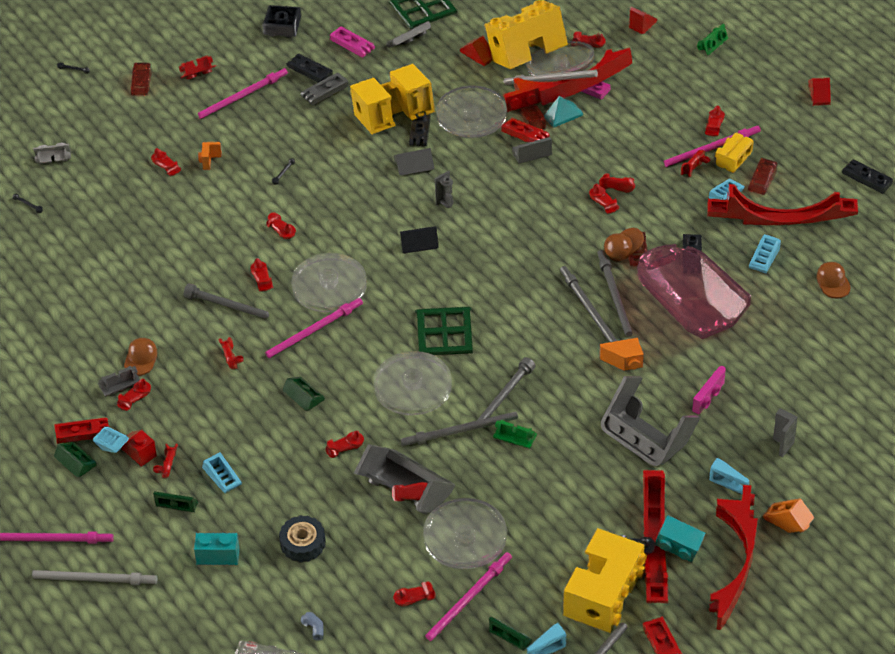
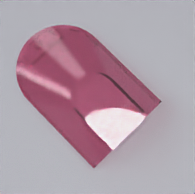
M676 244L663 245L647 251L640 258L637 266V275L642 285L687 332L701 339L733 327L751 305V295L706 254L696 248L689 246L686 249L678 248Z

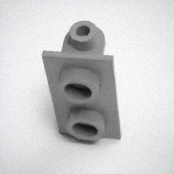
M57 143L53 146L40 145L37 148H33L35 163H52L51 157L53 156L55 157V162L71 159L69 143Z

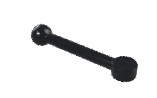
M63 62L57 64L58 69H73L83 71L86 74L90 72L88 67L81 68L64 65Z
M294 158L289 159V163L280 174L272 178V184H279V179L291 165L295 164Z
M17 193L13 194L12 198L14 200H19L34 208L37 213L43 212L42 206H36L26 201Z

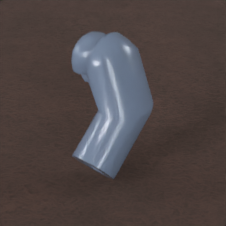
M305 613L301 617V623L305 624V626L310 625L313 628L314 640H322L323 622L314 613Z

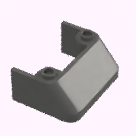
M624 376L601 420V428L606 434L649 464L661 466L687 444L701 417L698 415L682 416L677 427L667 437L639 417L643 404L634 394L643 378L640 376Z
M372 444L367 445L354 471L357 475L368 477V482L375 486L382 484L391 489L394 485L405 486L427 482L428 484L420 500H412L415 502V509L425 515L433 513L452 493L455 487L454 483L404 454L391 448Z

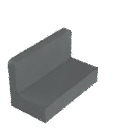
M548 137L512 147V153L518 164L552 155V139Z
M431 148L393 155L394 162H397L400 176L434 169Z
M780 408L776 412L773 439L780 442L779 456L784 457L795 442L798 417Z

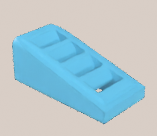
M729 178L709 192V199L726 200L729 184H735L740 192L744 189V185Z
M764 234L752 257L749 268L767 273L780 250L781 240Z
M104 427L93 438V441L102 451L117 453L129 438L112 428Z
M221 452L203 461L202 468L224 494L242 485V482ZM224 470L221 474H217L219 471ZM226 475L229 476V477H227L226 479L221 480L222 477H224V476H226ZM233 480L232 484L228 486L225 485V483Z
M716 458L710 469L709 480L742 494L743 486L741 484L749 485V480L723 460Z
M559 623L553 625L527 648V654H552L566 647V633Z

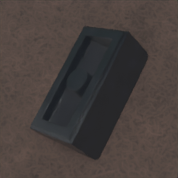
M437 227L400 231L402 253L438 249Z

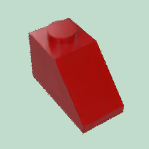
M143 430L129 433L127 435L128 441L121 447L141 467L157 457L154 440Z

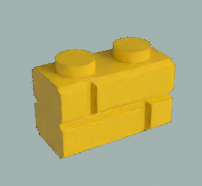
M737 132L731 138L728 137L722 148L719 147L715 153L716 165L734 173L753 152V139L744 137Z

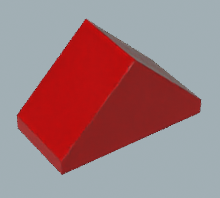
M630 8L629 28L638 33L644 34L658 20L636 8Z
M480 36L460 48L461 53L482 66H486L493 61L490 45L484 36Z
M830 77L809 79L808 83L813 106L831 105Z

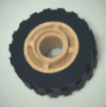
M307 515L292 517L282 525L281 532H279L281 550L292 561L309 562L312 559H316L318 555H321L323 549H325V530L321 522H318L316 518Z

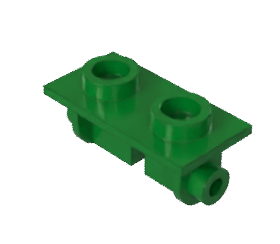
M724 23L718 28H714L706 38L697 43L698 50H705L706 54L709 55L728 39Z
M497 420L495 424L497 429L493 438L530 449L537 433L532 431V428L528 429L518 425L515 427L512 423Z

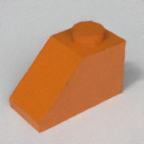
M638 338L600 344V360L624 371L643 368L644 354Z
M801 498L773 503L762 516L766 521L789 533L804 532L809 528L810 522L814 519V516Z

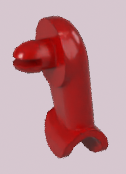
M576 31L572 38V45L575 47L580 44L601 48L606 43L602 33L601 35L597 33L591 36L582 35L581 32Z
M719 105L709 112L708 124H706L705 129L706 135L719 136L720 126L725 118V113Z
M155 148L154 154L151 156L154 164L165 169L169 176H173L181 171L177 161L174 162L167 156L166 152Z
M698 150L687 163L682 164V176L688 174L691 177L692 171L697 166H700L702 162L710 163L711 159L705 156V150Z
M605 173L599 179V185L604 189L612 188L625 193L632 192L635 189L634 178L631 177L615 178Z
M594 184L593 188L589 191L591 199L602 205L607 214L617 211L619 206L617 205L616 198L612 199L603 187H600L599 184Z
M273 212L268 215L267 227H272L284 239H291L295 236V227L281 220L279 214Z
M256 258L254 263L251 264L250 270L257 281L258 290H270L273 288L271 277L269 278L267 265L265 262H261L259 258Z
M228 337L226 341H223L221 338L218 339L229 368L232 370L237 369V364L242 363L244 357L240 355L235 356L232 352L234 347L232 338Z
M144 378L140 379L126 394H119L117 406L122 410L128 411L133 403L150 393V383L146 382Z
M358 430L350 432L347 436L337 441L332 439L327 441L325 451L329 457L335 458L340 452L361 447L364 437Z
M165 443L164 454L166 459L163 461V466L155 465L153 467L155 473H162V479H166L170 475L178 444H175L174 447H169Z
M420 482L405 486L394 485L392 487V498L394 501L420 500L428 483Z
M422 582L419 587L398 589L394 593L393 599L397 605L404 607L425 598L427 600H434L435 590L431 582Z

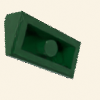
M301 376L286 379L283 392L305 411L311 410L325 400V397Z
M74 442L57 445L54 457L77 478L97 466V463Z
M156 491L153 493L156 507L195 512L198 505V500L193 497Z
M490 616L489 632L522 651H525L532 643L531 638Z

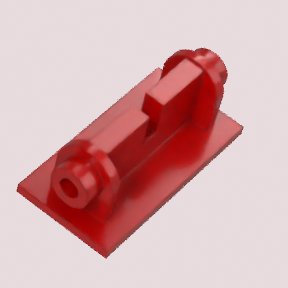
M206 55L196 59L197 66H195L193 60L181 63L179 70L184 73L181 78L186 77L189 80L197 77V73L202 72L204 75L213 72L212 68L216 67V65H211L213 63L212 57Z

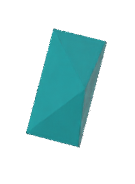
M559 96L545 113L544 118L554 128L583 116V112L573 102Z

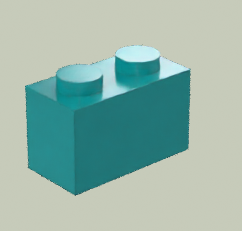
M667 515L655 545L664 551L679 556L683 560L692 562L699 550L705 532Z
M196 533L194 544L196 565H238L240 547L237 533Z

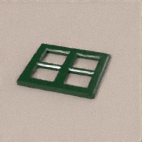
M389 0V3L410 29L428 21L431 23L457 13V9L450 0H434L428 3H424L423 0H414L418 6L405 11L399 4L409 0ZM442 3L447 9L433 14L428 7ZM422 10L426 17L416 21H412L408 14Z
M469 306L415 310V313H417L419 356L473 353L470 317L472 308ZM463 314L464 326L447 327L446 315ZM441 315L442 327L425 328V316ZM464 333V346H448L447 334ZM442 334L443 347H426L425 335Z

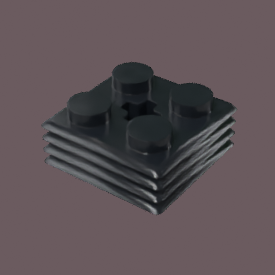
M269 5L262 25L263 34L271 37H295L302 17L301 8Z

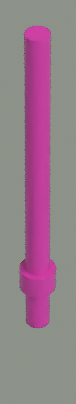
M284 68L276 73L272 72L259 82L198 112L199 118L202 119L268 84H274L278 81L277 79L288 74L287 70Z
M757 125L749 129L739 130L738 133L749 138V136L761 132V129ZM728 137L664 160V165L668 167L690 159L698 150H705L706 153L722 147Z
M357 298L349 304H343L337 311L266 351V356L271 358L341 316L349 315L352 313V310L363 304L362 299Z
M88 531V533H0V541H56L97 544V542H113L114 540L113 534H98L97 531Z
M506 552L497 562L494 561L488 567V571L425 635L429 641H432L494 576H498L503 571V567L512 559L511 554Z

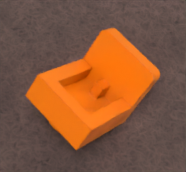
M203 142L202 152L198 154L199 163H202L203 170H210L211 158L222 157L220 142Z

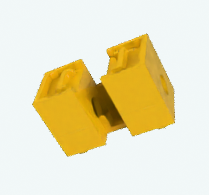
M536 0L534 4L522 8V13L513 17L505 15L500 18H493L490 22L486 23L485 28L493 62L512 69L532 60L529 47L536 45L543 48L547 54L568 45L559 6L544 0Z
M414 64L390 71V82L380 85L373 77L350 86L354 115L371 134L394 127L393 114L403 111L411 120L417 118L416 113H418V116H424V113L419 112L425 111L426 115L435 112L431 82Z
M597 528L585 550V554L589 555L588 570L576 567L564 589L563 616L611 633L613 627L618 626L621 620L624 599L628 596V593H632L638 579H642L645 574V567L643 565L646 560V554H644V544Z

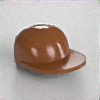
M628 228L621 233L609 235L604 242V251L611 260L616 262L622 261L641 248L644 242V235L637 228Z
M826 262L818 268L817 282L825 295L839 299L846 297L850 293L851 287L841 264Z
M148 338L133 340L129 345L124 367L135 366L138 376L149 373L157 359L158 352L155 343Z

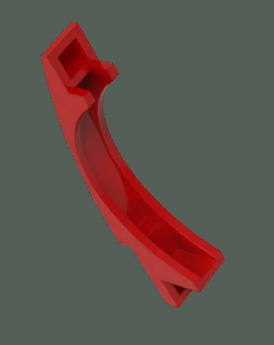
M629 47L613 52L611 49L606 50L599 63L590 69L598 71L597 77L552 82H536L519 77L514 78L515 91L503 94L505 109L507 112L539 102L543 106L555 102L559 96L566 98L590 88L633 63L631 49Z
M729 184L726 200L708 199L707 217L743 219V225L807 224L858 215L857 199L840 198V192H834L826 199L811 206L798 209H775L751 201L737 189L735 184Z
M643 470L644 537H649L655 542L665 521L664 470ZM655 545L654 551L646 555L645 560L646 603H668L666 554L664 550Z
M743 485L742 501L717 499L716 517L723 520L736 532L746 554V561L739 575L726 587L710 595V602L713 603L709 606V612H718L717 630H721L730 617L744 589L753 560L758 518H754V510H750V506H754L755 494H751V485Z

